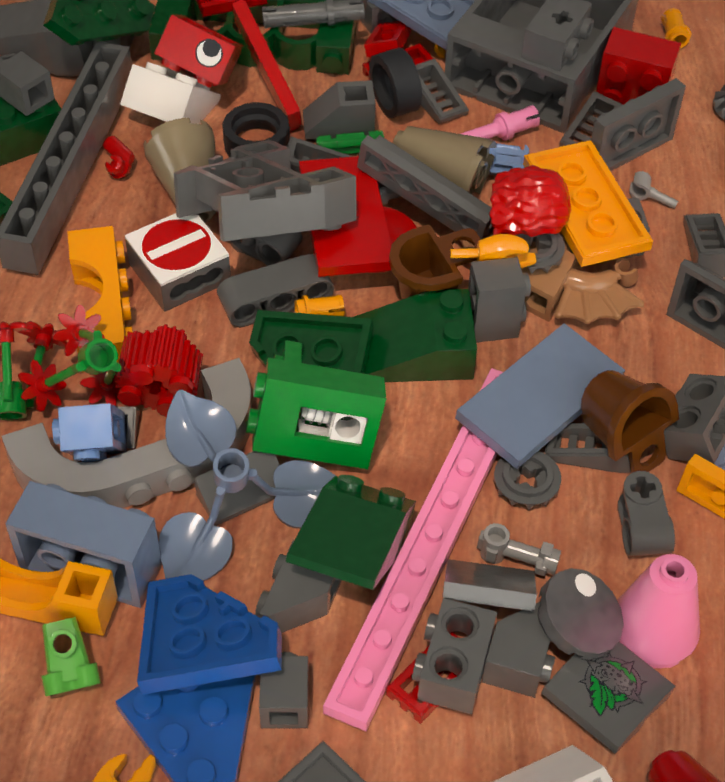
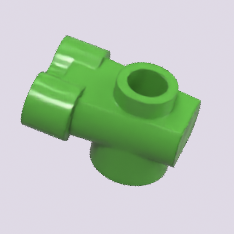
M76 617L42 625L47 674L41 676L45 697L100 684L97 663L90 664ZM60 635H68L72 640L70 650L65 653H59L54 647L55 639Z

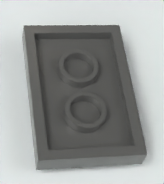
M676 78L662 86L659 85L652 91L636 99H631L624 105L610 112H605L595 119L591 141L610 171L673 139L686 88L681 81Z

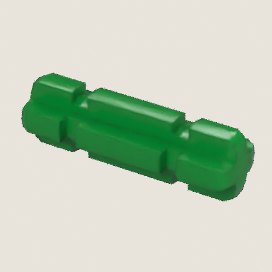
M381 130L368 131V135L373 139H376L379 135L384 137V133ZM364 132L336 134V138H331V135H322L317 137L316 145L344 154H358L361 142L367 135H364Z

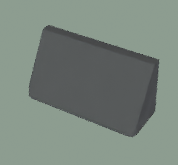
M257 451L246 454L249 460V469H256L257 475L269 486L275 488L273 475L275 469L280 465L276 455ZM213 469L197 476L194 480L196 496L208 516H210L217 489L213 479ZM248 480L246 486L239 492L226 493L224 495L214 526L275 499L276 496L266 494L252 480Z

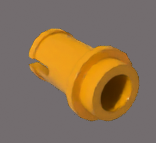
M676 8L668 9L664 12L665 16H661V22L666 31L665 39L680 42V48H683L689 43L691 30L684 24L680 10Z
M341 294L319 298H308L307 295H302L301 299L294 301L295 313L332 316L345 315V312L341 311L344 308Z

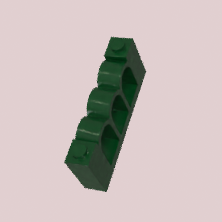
M157 0L148 32L151 60L163 59L154 53L171 15H184L194 21L225 22L224 26L216 32L244 45L237 64L257 67L242 35L238 33L233 11L203 17L196 0ZM267 0V4L250 7L249 9L257 25H264L262 6L318 3L325 0ZM357 20L335 22L333 26H328V23L287 26L318 29L314 36L305 40H294L284 36V27L286 26L270 28L269 31L262 35L276 62L286 69L301 71L316 67V72L349 75Z

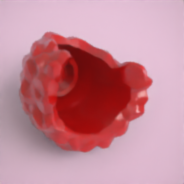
M531 165L523 169L512 168L509 171L499 172L495 176L490 197L492 207L489 212L491 224L494 227L493 235L510 234L516 236L524 234L534 237L541 234H557L569 221L571 214L570 194L567 184L558 172Z

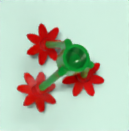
M82 305L76 307L74 319L69 315L59 313L58 319L67 329L55 332L52 338L57 341L68 340L64 350L66 356H71L79 346L78 362L56 373L55 364H50L43 372L38 361L32 360L30 363L31 374L25 372L18 374V379L29 386L22 392L21 399L28 400L35 397L36 409L39 412L45 410L47 400L50 404L59 407L62 405V402L55 391L66 388L67 384L63 380L84 371L94 376L80 381L81 386L94 389L89 397V404L97 403L104 396L106 404L111 403L116 406L118 388L115 387L116 373L121 370V365L117 363L118 352L115 345L105 339L101 331L93 330L100 322L101 315L95 314L86 319L85 309Z
M3 321L0 323V361H2L3 382H0V420L23 419L27 416V409H34V398L28 400L21 399V394L24 391L22 383L12 381L11 343L14 342V331L28 336L26 340L28 343H34L33 346L36 352L33 360L38 361L42 365L45 351L52 349L53 344L65 347L67 341H57L52 338L53 334L59 330H54V326L51 323L45 324L43 328L32 321L27 323L16 321L10 324Z

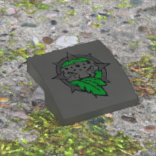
M620 642L603 656L591 660L580 659L583 656L574 654L541 692V694L615 754L639 732L645 720L670 697L675 688L673 683Z

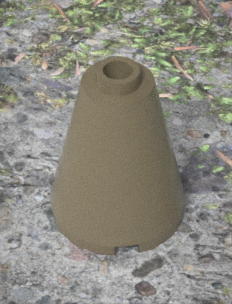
M190 118L167 121L153 129L150 141L147 143L145 140L143 143L147 161L175 206L174 172L192 165L197 167L209 165L208 159L216 156L215 136L211 126L206 121L200 120L201 125L191 123ZM210 210L198 213V215L205 223L217 211Z
M408 126L404 131L399 130L393 140L394 145L470 194L473 191L481 193L495 158L494 155L489 154V149L497 148V143L489 138Z

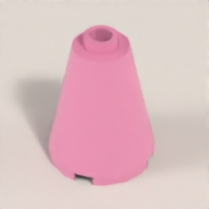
M676 554L659 556L617 599L621 607L624 623L619 642L652 668H671L679 664V661L688 655L690 656L699 641L698 580L695 567L686 558Z

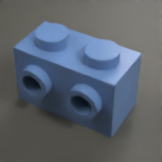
M111 403L58 407L59 418L53 419L52 422L53 440L55 444H60V451L73 455L75 461L97 462L107 459V454L127 452L124 411Z

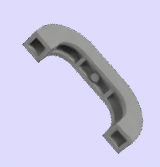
M240 358L203 369L201 374L205 399L223 406L235 420L236 435L231 448L242 451L250 435L246 433V425L252 403L249 378ZM43 423L1 436L14 476L23 490H25L29 481L43 485L56 484L67 492L83 497L95 496L103 499L110 505L120 508L141 505L159 495L171 491L184 490L195 483L194 480L197 476L213 469V462L209 458L197 467H187L179 463L169 452L166 439L101 461L86 463L76 462L60 455L51 445Z

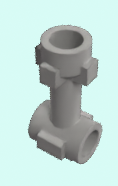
M498 523L490 524L485 530H481L477 548L480 549V555L487 563H500L507 556L535 565V574L545 576L546 573L555 575L562 550L553 548L554 544L543 542L541 548L511 540L509 539V530L504 525Z

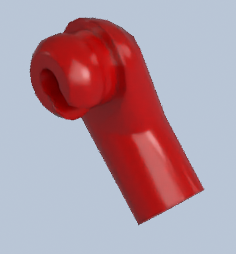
M110 136L104 141L103 149L110 155L112 161L111 163L106 161L105 167L111 177L121 179L130 173L135 155L116 136Z

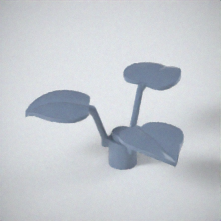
M178 390L170 404L166 418L165 435L169 452L173 458L187 467L200 466L209 458L213 462V479L217 489L207 522L197 513L186 512L172 517L162 528L158 542L165 579L192 574L206 581L225 567L232 553V536L226 529L214 526L226 493L239 492L246 486L248 480H252L266 494L276 496L273 509L280 521L290 527L301 529L323 486L336 475L317 464L302 460H292L279 465L275 469L273 475L275 488L269 486L257 475L256 469H249L247 456L242 451L231 448L235 440L236 424L229 411L214 401L194 396L184 390Z

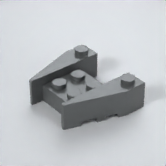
M272 140L238 146L230 150L231 157L223 160V156L216 155L208 159L209 165L201 167L192 165L174 172L176 217L182 218L210 210L219 211L220 240L223 242L319 229L337 230L341 228V224L357 220L355 175L336 167L304 174L298 173L290 169V148Z

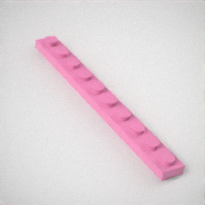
M491 368L480 391L503 372ZM464 425L323 705V714L363 731L368 729L498 454Z

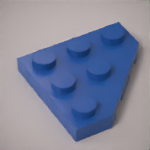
M192 574L148 582L137 683L142 695L282 670V634L276 621L265 615L259 618L247 610L246 604L222 591L218 594L205 587L203 580Z
M256 675L142 695L138 686L115 701L117 710L150 755L155 756L156 763L170 782H237Z

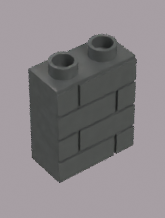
M475 0L448 33L445 74L459 94L469 98L474 96L477 98V101L509 113L533 105L539 114L527 117L526 119L540 117L541 125L564 134L593 91L597 90L603 53L613 27L632 31L638 0H584L592 3L590 18L594 19L591 34L587 40H581L576 57L573 60L568 59L562 70L557 71L521 58L525 29L546 0Z

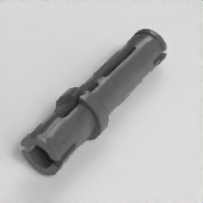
M325 0L318 3L262 6L264 29L316 23H328V26H333L335 22L365 20L363 0Z

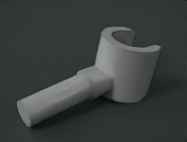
M642 171L635 173L634 181L631 182L629 190L632 198L645 200L649 197L675 209L678 201L651 187L652 178L648 173Z

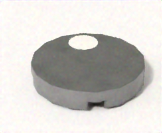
M570 568L556 573L540 589L539 597H542L541 606L538 608L539 620L547 636L560 650L569 655L575 653L583 656L580 659L591 660L603 656L612 650L621 639L624 626L621 607L614 593L600 578L586 570Z

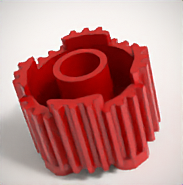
M164 324L163 326H158L154 332L145 330L144 334L138 331L127 332V335L124 336L119 358L121 370L116 373L115 387L118 388L117 398L122 404L127 406L143 405L145 409L151 407L152 410H157L160 415L167 417L170 404L178 390H184L194 396L197 395L203 353L196 349L195 344H190L191 341L187 340V335L184 333L185 330H177L176 326L170 328L167 324Z

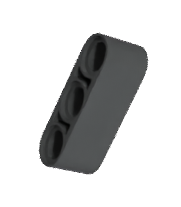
M312 254L231 276L221 282L217 288V295L231 324L235 327H245L254 324L257 310L295 312L294 301L301 299L302 295H307L308 298L329 297L334 292V285L329 276L318 277L315 256Z

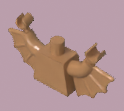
M492 230V232L488 235V237H489V236H493V230ZM563 235L561 237L565 243V252L559 266L552 265L548 273L541 269H536L533 274H531L529 268H521L522 273H528L531 283L530 296H525L524 300L526 310L550 322L553 316L556 319L574 318L585 324L601 318L620 320L621 315L629 309L644 306V302L622 287L632 286L638 280L637 268L625 272L630 268L629 259L619 258L615 263V270L613 271L608 269L598 273H590L574 269L576 257L571 253L572 250ZM461 240L463 248H474L472 243ZM532 242V246L529 249L531 253L536 254L538 253L535 246L536 242Z

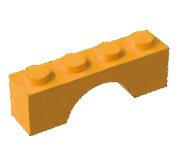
M113 226L67 231L69 259L75 285L91 288L101 295L97 303L85 312L86 319L95 314L101 315L100 322L93 330L101 331L105 339L115 345L118 352L117 363H119L124 336L127 335L128 331L133 332L132 326L125 327V321L132 320L129 297L122 298V292L129 291L126 268L119 269V264L126 263L123 240H115Z
M0 558V614L45 624L76 617L80 631L104 636L118 599L112 570L68 561L60 570L39 572L15 566Z

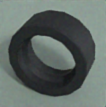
M399 47L373 55L369 64L370 81L372 80L374 96L383 113L389 118H395L419 110L422 103L421 81L417 68L407 51Z
M253 102L237 106L225 116L222 123L224 148L229 157H231L230 150L233 148L260 142L245 140L238 136L241 132L248 129L260 128L269 130L275 134L265 140H272L286 147L290 139L288 117L281 109L267 103Z

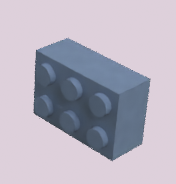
M29 481L5 523L19 567L32 571L52 572L62 569L68 561L112 570L118 595L117 601L138 608H142L147 598L148 582L155 581L162 567L157 530L153 517L139 509L131 508L126 510L110 505L103 499L95 496L83 497L67 492L56 484L43 485Z

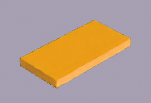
M591 140L524 155V167L535 165L542 169L554 170L563 177L567 184L571 201V214L561 233L581 267L651 250L653 239Z

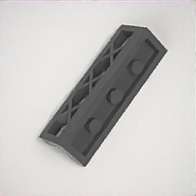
M367 135L361 142L357 168L455 232L465 228H472L481 239L488 237L494 227L489 216L491 210L489 205L381 135L376 139Z

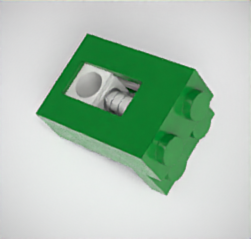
M285 340L282 355L275 354L274 358L268 357L265 373L257 372L253 397L259 398L257 409H249L246 433L253 434L252 451L368 469L386 402L384 377L302 363V343ZM348 416L354 418L348 421L341 420V418Z

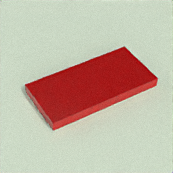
M359 156L299 161V173L301 174L336 167L356 176L357 220L341 224V228L337 230L319 229L310 231L318 277L391 270L389 255L392 244L376 179L357 168Z

